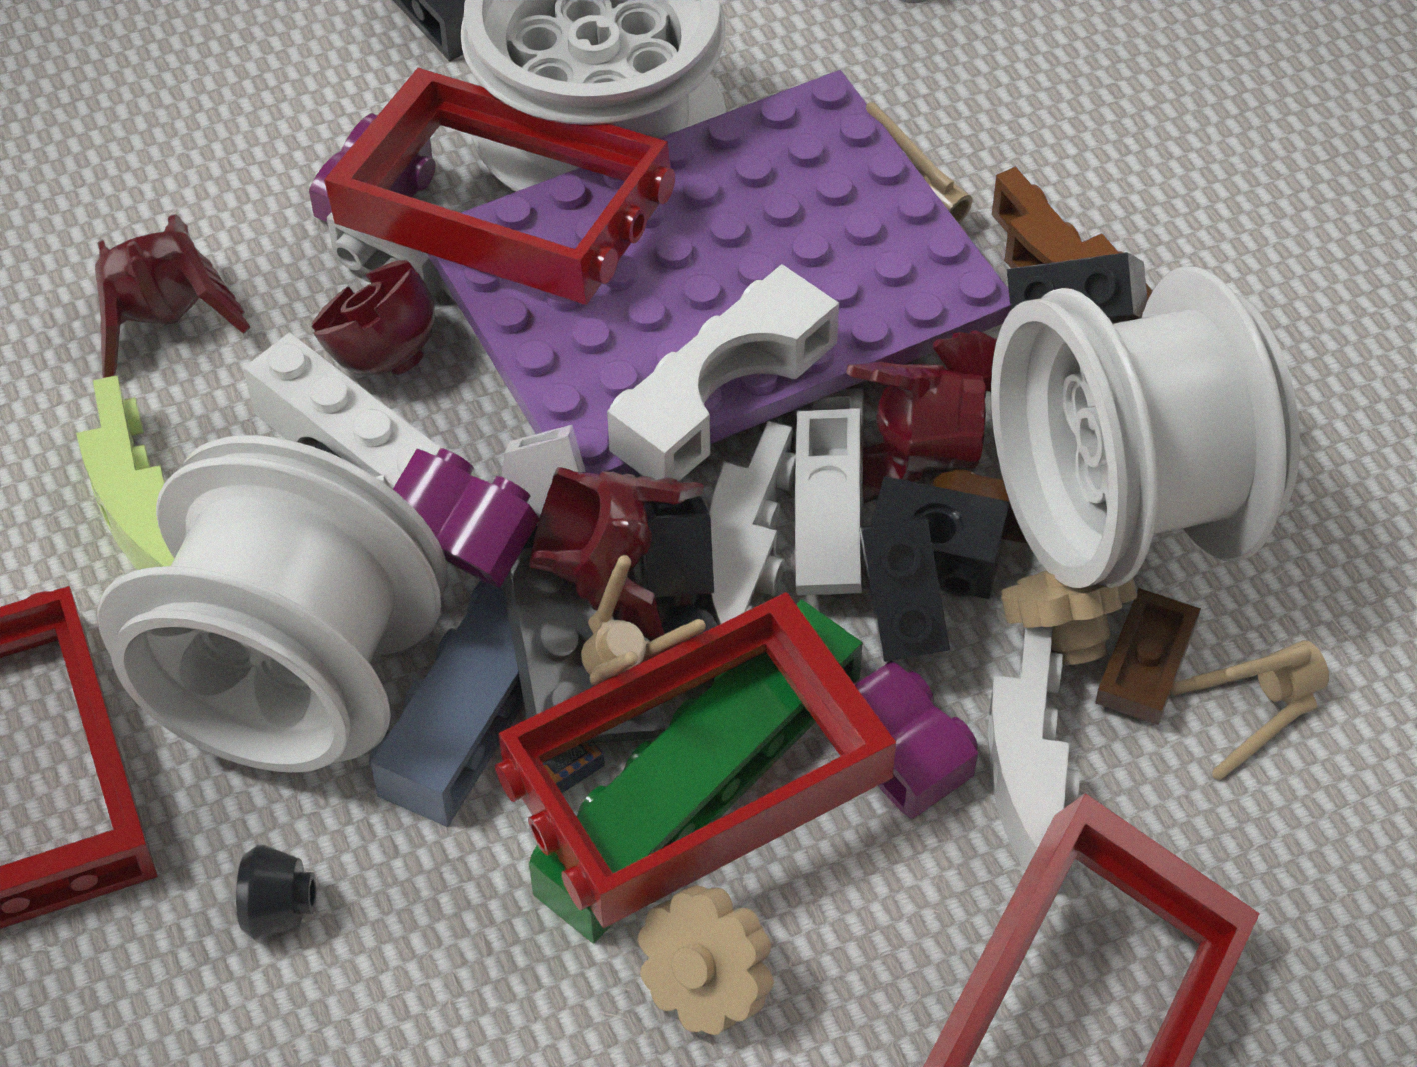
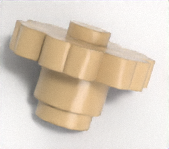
M1047 570L1019 579L1017 581L1018 585L1001 591L1007 623H1023V627L1026 628L1053 626L1051 651L1063 654L1062 665L1086 663L1105 656L1108 652L1106 640L1111 636L1107 613L1117 611L1122 608L1121 603L1137 598L1134 578L1124 585L1113 588L1099 584L1083 588H1072L1056 580L1055 575Z
M694 885L676 893L672 900L665 901L648 911L645 920L646 925L641 928L638 934L639 946L649 957L642 965L640 975L646 987L651 990L652 999L659 1009L663 1011L677 1009L679 1020L686 1030L690 1032L703 1031L711 1035H718L734 1026L738 1021H744L763 1009L766 995L771 991L774 984L771 972L762 963L771 952V942L760 925L757 915L748 908L733 910L730 896L722 888L707 889L703 886Z

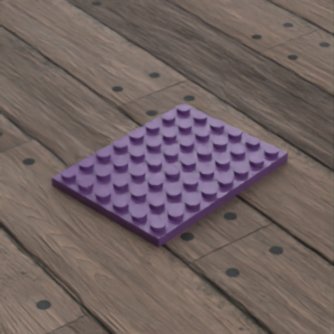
M841 69L658 138L668 141L670 168L675 172L673 192L669 200L665 204H659L648 219L640 240L635 244L631 243L617 263L612 279L607 284H601L587 305L427 254L535 434L573 425L585 471L600 474L602 471L615 472L621 475L631 474L635 476L639 474V472L609 450L607 411L616 397L627 389H634L654 372L664 356L670 352H678L698 335L701 327L708 319L716 315H722L740 300L742 294L751 283L756 280H763L781 264L839 302L837 344L796 380L774 374H751L730 380L717 388L704 403L710 414V444L865 381L846 374L847 366L850 364L885 362L904 365L935 352L933 342L937 339L952 338L953 333L958 332L970 333L973 330L984 332L1003 324L1010 313V306L1012 305L1009 300V289L883 124L867 112V103ZM578 168L461 213L575 249L625 181Z

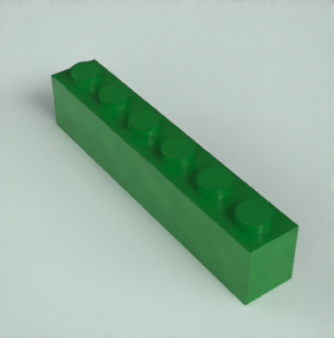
M801 599L796 605L855 684L860 679L863 642ZM764 652L716 676L714 684L697 700L695 698L686 700L674 713L669 727L654 742L645 741L640 744L629 756L624 770L607 787L600 785L586 796L576 817L611 872L615 873L718 820L816 721L767 652ZM537 844L529 861L533 896L594 944L612 925L603 929L590 907L583 910L577 908L562 879L561 873L566 870L555 852L546 856Z

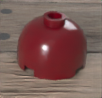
M407 260L393 261L367 273L366 277L371 284L363 287L356 293L349 286L328 302L313 320L311 327L315 332L312 333L323 349L341 367L358 375H380L388 371H392L394 375H400L412 369L422 360L424 353L421 348L431 337L435 322L434 300L422 277Z

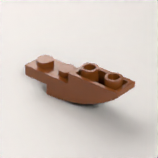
M1016 166L996 175L992 216L1008 233L1004 261L1010 268L1124 253L1117 251L1102 233L1082 242L1076 228L1071 223L1062 220L1048 204L1041 188L1031 184ZM1146 283L1148 300L1153 290Z

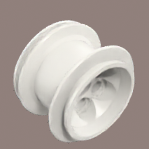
M465 0L464 17L461 25V43L466 63L482 87L497 99L518 111L545 120L568 124H611L655 138H660L726 113L723 94L711 74L720 58L726 34L725 17L720 0ZM472 135L476 151L486 167L502 183L516 192L580 168Z
M1185 266L1168 272L1158 282L1147 301L1141 319L1112 324L1106 314L1090 298L1074 289L1061 288L1048 292L1041 299L1024 301L1016 305L1004 320L996 342L991 380L992 420L997 455L1009 501L1021 531L1039 562L1049 573L1055 575L1056 580L1072 588H1083L1096 584L1108 586L1109 588L1124 585L1141 568L1149 551L1153 534L1183 529L1205 552L1224 561L1235 562L1247 559L1263 547L1276 524L1277 518L1286 508L1295 487L1300 456V429L1293 384L1282 350L1263 316L1247 299L1234 293L1227 284L1210 271L1196 266Z
M258 435L224 437L201 445L192 451L184 460L181 468L166 480L159 492L156 503L158 527L164 542L174 557L171 566L145 568L125 574L113 581L99 600L97 609L99 632L106 649L111 655L113 668L119 681L131 698L148 715L169 731L202 750L238 764L275 772H307L323 768L331 763L351 760L369 753L383 740L391 717L386 691L369 663L372 656L396 653L411 648L424 640L434 629L440 616L441 597L447 583V564L437 538L418 512L397 492L367 471L326 451L291 440Z

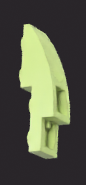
M117 375L93 380L101 428L78 432L76 435L84 466L90 478L92 490L103 519L116 543L137 570L171 566L174 557L163 540L156 516V503L165 479L161 465L150 466L145 444L134 445L133 435L144 433L136 397L124 399Z

